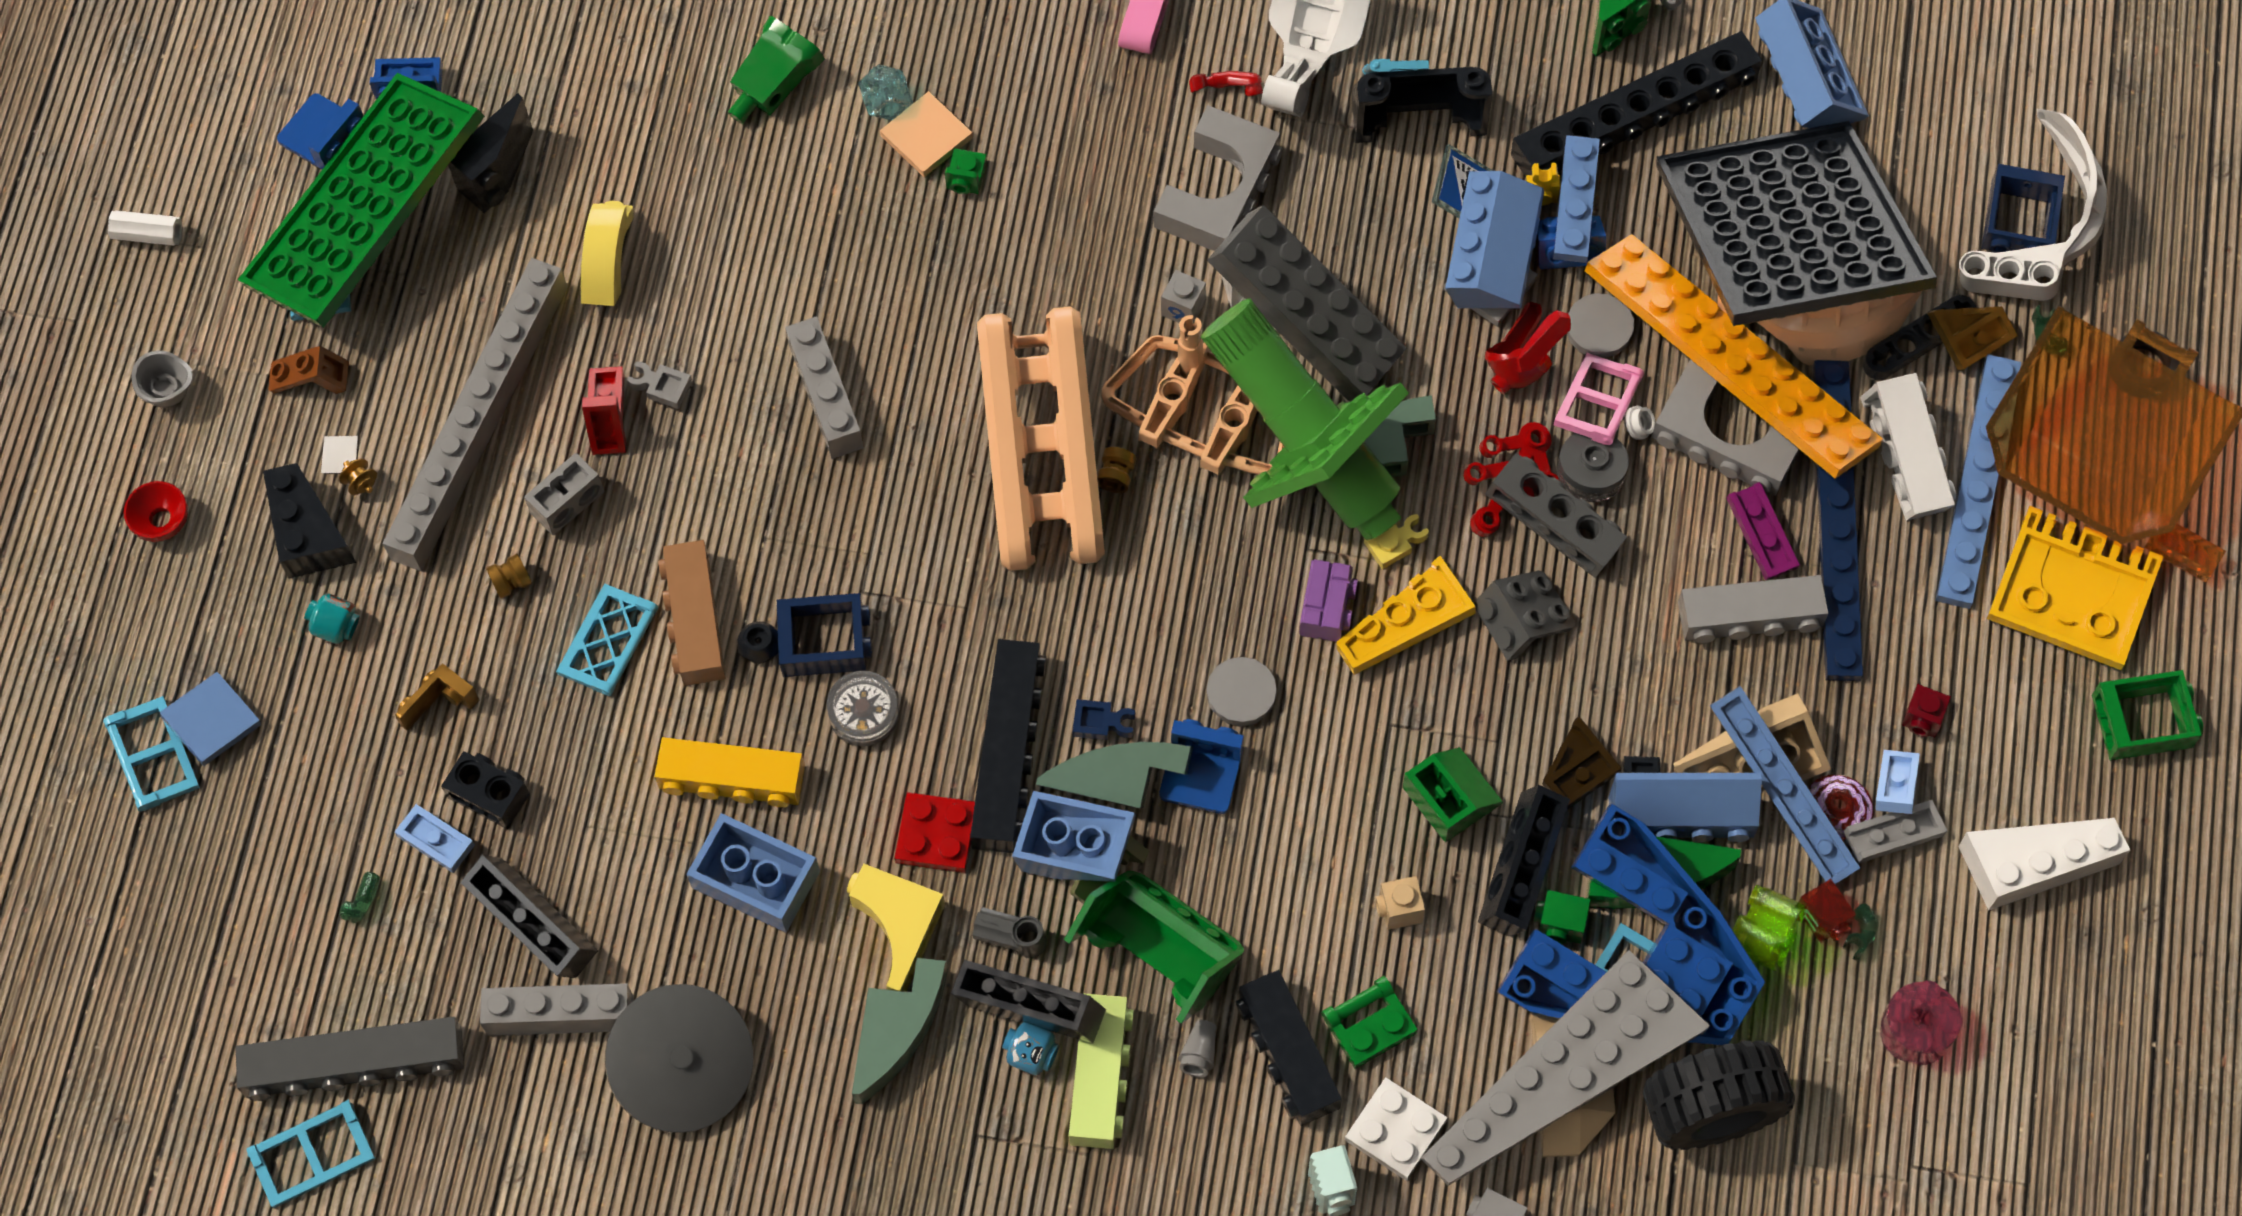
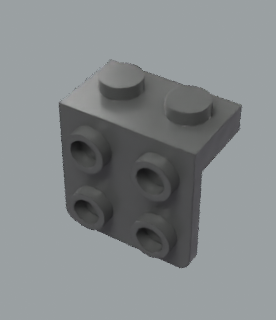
M1540 570L1494 580L1474 602L1476 611L1507 661L1517 659L1535 639L1567 632L1575 626V621L1568 608L1564 605L1549 578Z

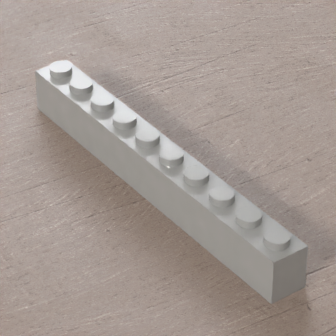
M534 258L530 259L382 543L390 560L422 572L568 288L562 268Z

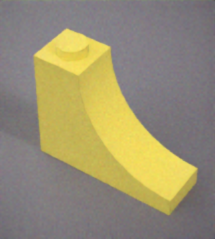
M863 863L859 874L854 873L847 887V893H849L852 907L871 917L882 928L891 944L892 968L886 985L887 990L907 992L914 977L916 960L923 957L945 907L943 894Z

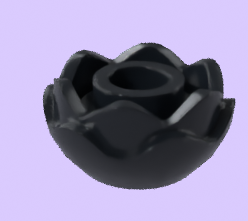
M762 621L746 625L739 633L737 639L740 655L758 664L771 660L779 652L777 629L773 625ZM761 639L762 641L761 643H756V640Z

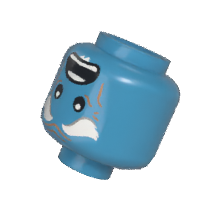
M1023 1022L1017 1030L1009 1029L1002 1048L1008 1051L1006 1060L1009 1065L1036 1076L1043 1070L1047 1072L1050 1070L1058 1053L1059 1044L1055 1043V1035L1051 1031Z

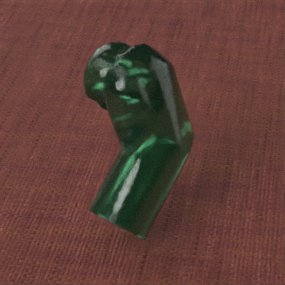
M373 872L363 874L354 902L345 901L341 905L340 917L342 920H351V923H357L364 918L375 898L381 881L377 874Z

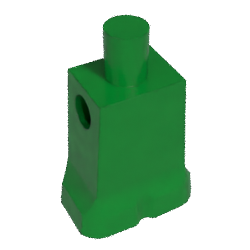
M769 16L763 26L760 39L730 81L740 96L727 113L741 124L747 120L756 107L771 116L800 81L825 60L822 52L816 45L793 31L789 26L775 17Z

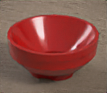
M163 481L149 482L136 488L129 495L124 506V519L131 532L140 539L150 542H160L172 538L183 528L188 517V505L180 489L173 484ZM161 511L170 513V520L166 525L162 527L152 525V518L155 514Z

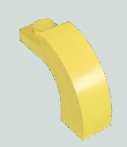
M608 201L604 204L592 205L586 224L582 250L581 304L615 306L621 294L622 248L625 234L634 218L633 206L623 205L619 201Z

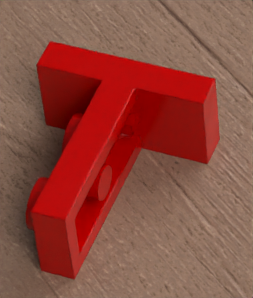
M623 366L589 369L588 397L582 398V410L592 455L626 453L627 443L623 428L625 380Z

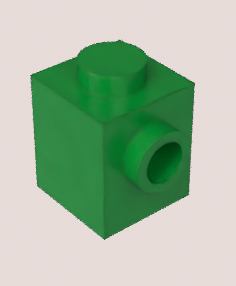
M1547 890L1545 901H1537L1533 921L1540 923V932L1560 944H1564L1567 941L1581 944L1591 899Z

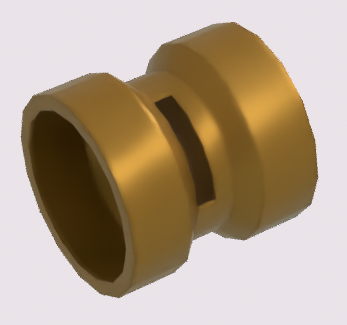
M1105 448L1101 458L1103 467L1097 473L1098 486L1109 492H1127L1131 482L1129 473L1135 467L1136 456L1123 448Z
M517 553L508 557L504 564H493L486 568L500 599L510 595L511 591L517 587L525 588L532 584Z

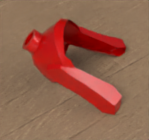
M1529 302L1524 306L1518 319L1503 341L1486 350L1485 360L1495 373V376L1490 381L1501 394H1506L1510 389H1521L1531 385L1549 370L1553 363L1547 353L1571 330V318L1568 313L1558 310L1554 311L1546 317L1531 336L1541 320L1542 309L1540 304Z

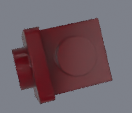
M1917 684L1901 725L1909 728L1912 733L1918 736H1931L1935 738L1941 728L1951 696Z

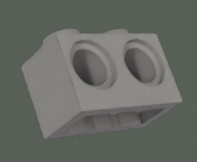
M574 453L527 493L524 499L531 515L554 536L605 491L599 475L577 453Z

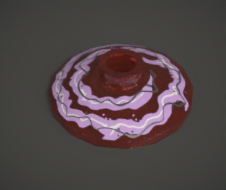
M1827 775L1816 779L1808 787L1843 842L1846 839L1844 830L1848 826L1872 819L1873 801L1867 789L1855 779L1845 775ZM1840 799L1845 802L1846 807L1842 809L1837 808L1833 801Z

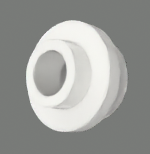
M1630 407L1624 419L1625 429L1636 440L1647 438L1649 434L1653 433L1655 426V417L1652 411L1647 407Z

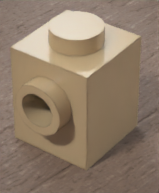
M1417 876L1381 883L1380 894L1375 896V904L1379 918L1384 917L1387 930L1423 923L1425 908Z

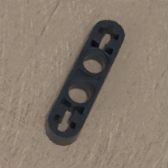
M1956 295L1931 311L1976 308V304L1970 297ZM1924 314L1871 347L1867 351L1863 362V370L1866 375L1875 380L1888 378L1942 344L1943 342L1939 335H1930L1924 329L1925 324L1932 322L1928 314ZM1902 339H1908L1914 343L1915 350L1904 352L1899 349L1897 342ZM1890 351L1892 356L1887 359L1884 367L1881 364L1876 366L1873 364L1874 359L1881 361L1888 356Z

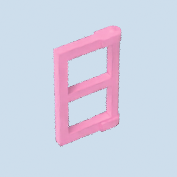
M1586 353L1554 420V426L1592 438L1591 440L1598 443L1611 445L1634 393L1644 376V371L1641 368L1626 363L1623 365ZM1590 368L1628 380L1629 383L1622 398L1619 399L1583 387L1582 384ZM1576 397L1616 410L1608 428L1595 426L1569 417V411Z

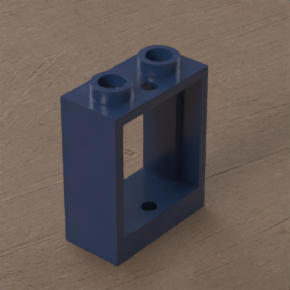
M1998 163L1991 180L1981 249L2000 253L2055 244L2065 176ZM2001 194L2048 202L2043 238L1995 229Z
M860 593L776 600L779 665L783 677L866 671V658H872L871 637H865L864 626H870L869 605L862 604ZM852 612L854 650L796 655L794 617Z

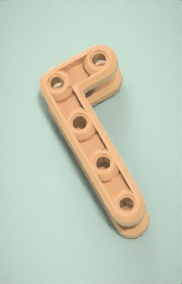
M1071 306L1053 308L1046 315L1045 333L1023 336L1013 334L1011 318L1003 313L986 314L977 322L1001 565L1009 571L1029 569L1036 562L1035 555L1031 554L1029 532L1033 531L1032 525L1038 521L1058 519L1065 520L1067 528L1070 527L1073 551L1070 552V558L1078 564L1097 563L1105 555L1080 312ZM1045 346L1049 349L1047 355L1021 358L1015 355L1016 350L1022 348ZM1049 382L1053 385V391H1057L1059 413H1056V420L1050 424L1025 426L1022 423L1021 417L1017 415L1016 395H1019L1018 388L1026 384ZM1057 451L1060 454V459L1064 460L1066 482H1063V489L1060 492L1031 494L1028 486L1024 485L1022 463H1026V455L1028 453Z

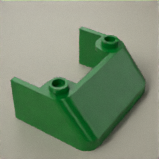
M1131 870L1116 877L1115 882L1109 881L1089 894L1064 938V941L1070 944L1085 935L1092 945L1101 949L1115 947L1120 944L1173 981L1175 985L1172 988V994L1177 1005L1182 1008L1176 1020L1181 1024L1204 1008L1236 966L1244 952L1243 946L1234 937L1147 876Z

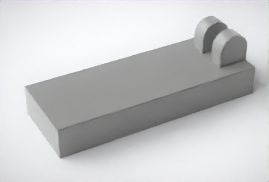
M1933 800L1914 805L1912 814L1891 812L1848 826L1844 830L1846 837L1844 844L1848 849H1852L1851 854L1859 864L1943 837L1947 833V829Z

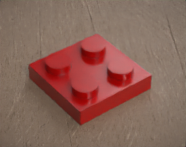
M907 792L894 857L895 863L966 873L971 846L970 834L975 801Z

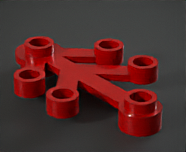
M1530 422L1525 424L1519 430L1518 435L1499 438L1495 435H1489L1479 445L1481 454L1486 458H1493L1503 451L1520 449L1519 455L1532 458L1540 471L1550 478L1559 480L1558 476L1551 472L1546 451L1551 445V435L1549 430L1540 423ZM1532 433L1539 437L1540 443H1536L1531 439ZM1486 442L1493 443L1496 450L1490 451L1486 446ZM1509 461L1489 465L1473 462L1465 468L1463 472L1464 480L1470 485H1478L1483 480L1496 478ZM1470 469H1475L1479 472V479L1471 476ZM1523 487L1527 495L1535 497L1531 487ZM1491 499L1487 507L1480 508L1472 515L1470 519L1472 531L1480 537L1492 535L1500 527L1501 519L1499 513L1503 507ZM1483 515H1488L1492 519V525L1484 522Z

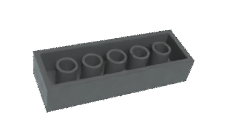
M1264 205L1249 212L1207 259L1245 299L1250 298L1268 322L1349 402L1362 393H1365L1367 396L1407 349Z

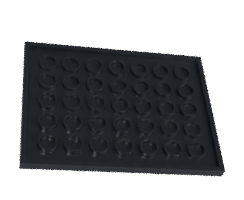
M1850 121L1656 156V167L1733 326L1936 288V274Z

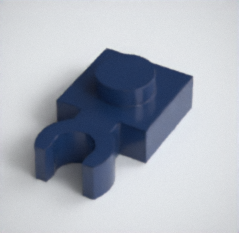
M1076 699L1073 737L1108 740L1109 731H1115L1120 737L1131 738L1133 737L1134 729L1122 726L1121 722L1125 719L1135 720L1136 711L1130 708H1123L1116 713L1111 712L1112 702Z

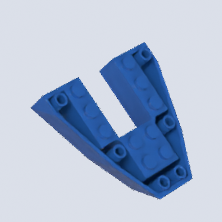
M1611 804L1605 810L1571 868L1665 925L1643 963L1710 1025L1704 1034H1700L1689 1042L1715 1045L1729 1044L1764 986L1765 981L1721 912L1642 821ZM1535 929L1496 992L1530 1012L1561 1018L1606 971Z

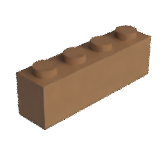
M704 540L663 546L664 559L658 560L661 580H667L668 590L662 591L666 612H672L673 622L667 623V631L670 643L676 642L677 654H671L674 675H681L684 686L724 680L726 677L709 556Z

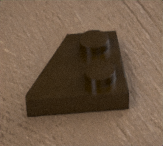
M1579 716L1574 720L1553 764L1543 779L1542 785L1569 798L1568 810L1614 778L1616 773L1621 772L1622 768Z

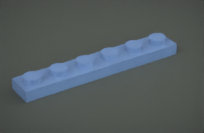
M1737 687L1709 705L1753 773H1761L1763 788L1828 887H1832L1860 869L1858 863L1742 687Z

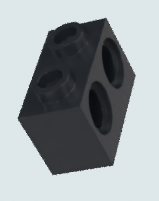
M463 751L441 785L448 799L508 829L530 795L524 783V777L507 768L504 772L494 767L495 763L483 754L476 753L473 756ZM474 774L480 775L476 783L465 784L469 776ZM502 790L510 791L507 798L495 800L498 792Z

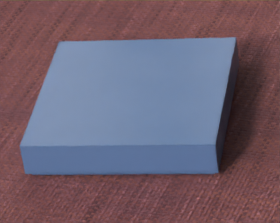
M218 672L159 712L164 722L203 767L261 726L258 717Z

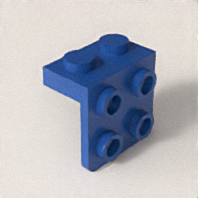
M314 93L281 130L277 140L284 148L323 169L364 115L360 105L349 98L341 107L322 95Z
M1185 719L1183 722L1174 720L1171 731V743L1194 748L1187 775L1164 771L1159 791L1160 799L1165 802L1225 814L1229 810L1243 754L1244 735H1240L1234 729L1219 727L1218 729L1204 727L1202 723L1196 720Z

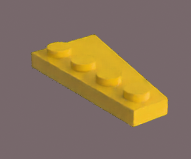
M1439 556L1431 563V567L1422 575L1418 573L1408 582V586L1397 596L1392 595L1383 603V607L1373 616L1368 615L1336 642L1337 650L1353 675L1476 614V606L1442 557Z

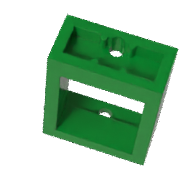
M2183 670L2100 682L2091 695L2110 761L2190 749L2195 746L2203 734L2202 718L2199 714L2195 713L2192 703L2194 700L2193 687L2189 681H2186ZM2168 692L2180 734L2130 741L2119 700Z

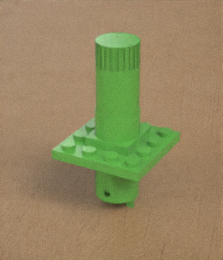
M1250 298L1237 303L1211 323L1201 335V339L1259 411L1263 421L1284 446L1270 461L1272 467L1267 472H1262L1250 482L1252 488L1243 497L1248 505L1253 508L1315 485L1348 528L1356 527L1366 540L1381 535L1397 523L1401 516L1390 503L1399 493L1400 486L1364 441L1409 394L1400 382L1388 388L1382 385L1368 396L1362 393L1348 403L1343 401L1336 405L1318 381L1311 377Z

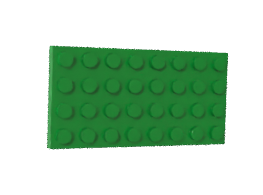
M396 73L241 274L238 281L248 289L324 328L329 320L334 317L336 311L348 295L355 289L364 274L375 263L377 257L390 240L395 237L397 231L416 209L425 194L436 183L438 177L448 164L456 157L458 151L470 135L475 132L485 116L478 108Z

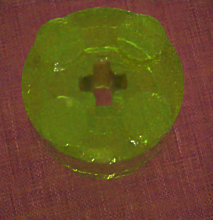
M1756 885L1748 901V905H1751L1747 916L1740 914L1732 931L1752 961L1777 971V966L1780 967L1797 937L1795 920L1803 922L1807 906L1768 887Z

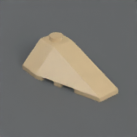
M1798 693L1757 711L1803 781L1831 770L1809 712ZM1726 731L1673 763L1677 773H1753Z

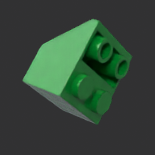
M1599 0L1592 53L1597 57L1606 50L1610 52L1621 43L1622 39L1631 33L1635 35L1641 32L1648 23L1647 19L1651 0Z
M1460 747L1434 753L1404 775V791L1445 843L1503 803Z

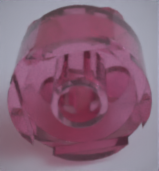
M1926 980L1910 983L1900 988L1892 996L1881 1017L1880 1037L1886 1049L1901 1061L1918 1063L1917 1065L1933 1063L1948 1051L1959 1034L1962 1026L1959 1006L1951 994L1933 981ZM1916 1019L1918 1022L1922 1021L1924 1024L1917 1025L1914 1021Z

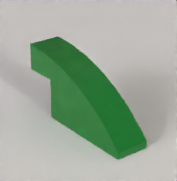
M1656 837L1701 890L1733 871L1741 857L1742 849ZM1589 879L1586 897L1591 899L1589 907L1605 909L1636 908Z

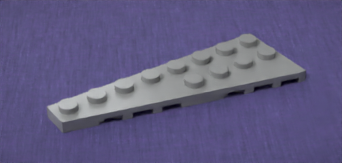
M1628 950L1422 1156L1421 1160L1449 1186L1485 1165L1486 1162L1504 1151L1520 1144L1521 1141L1539 1130L1542 1131L1566 1114L1572 1113L1614 1088L1618 1083L1638 1071L1649 1067L1653 1062L1668 1053L1676 1051L1685 1043L1700 1034H1704L1710 1025Z

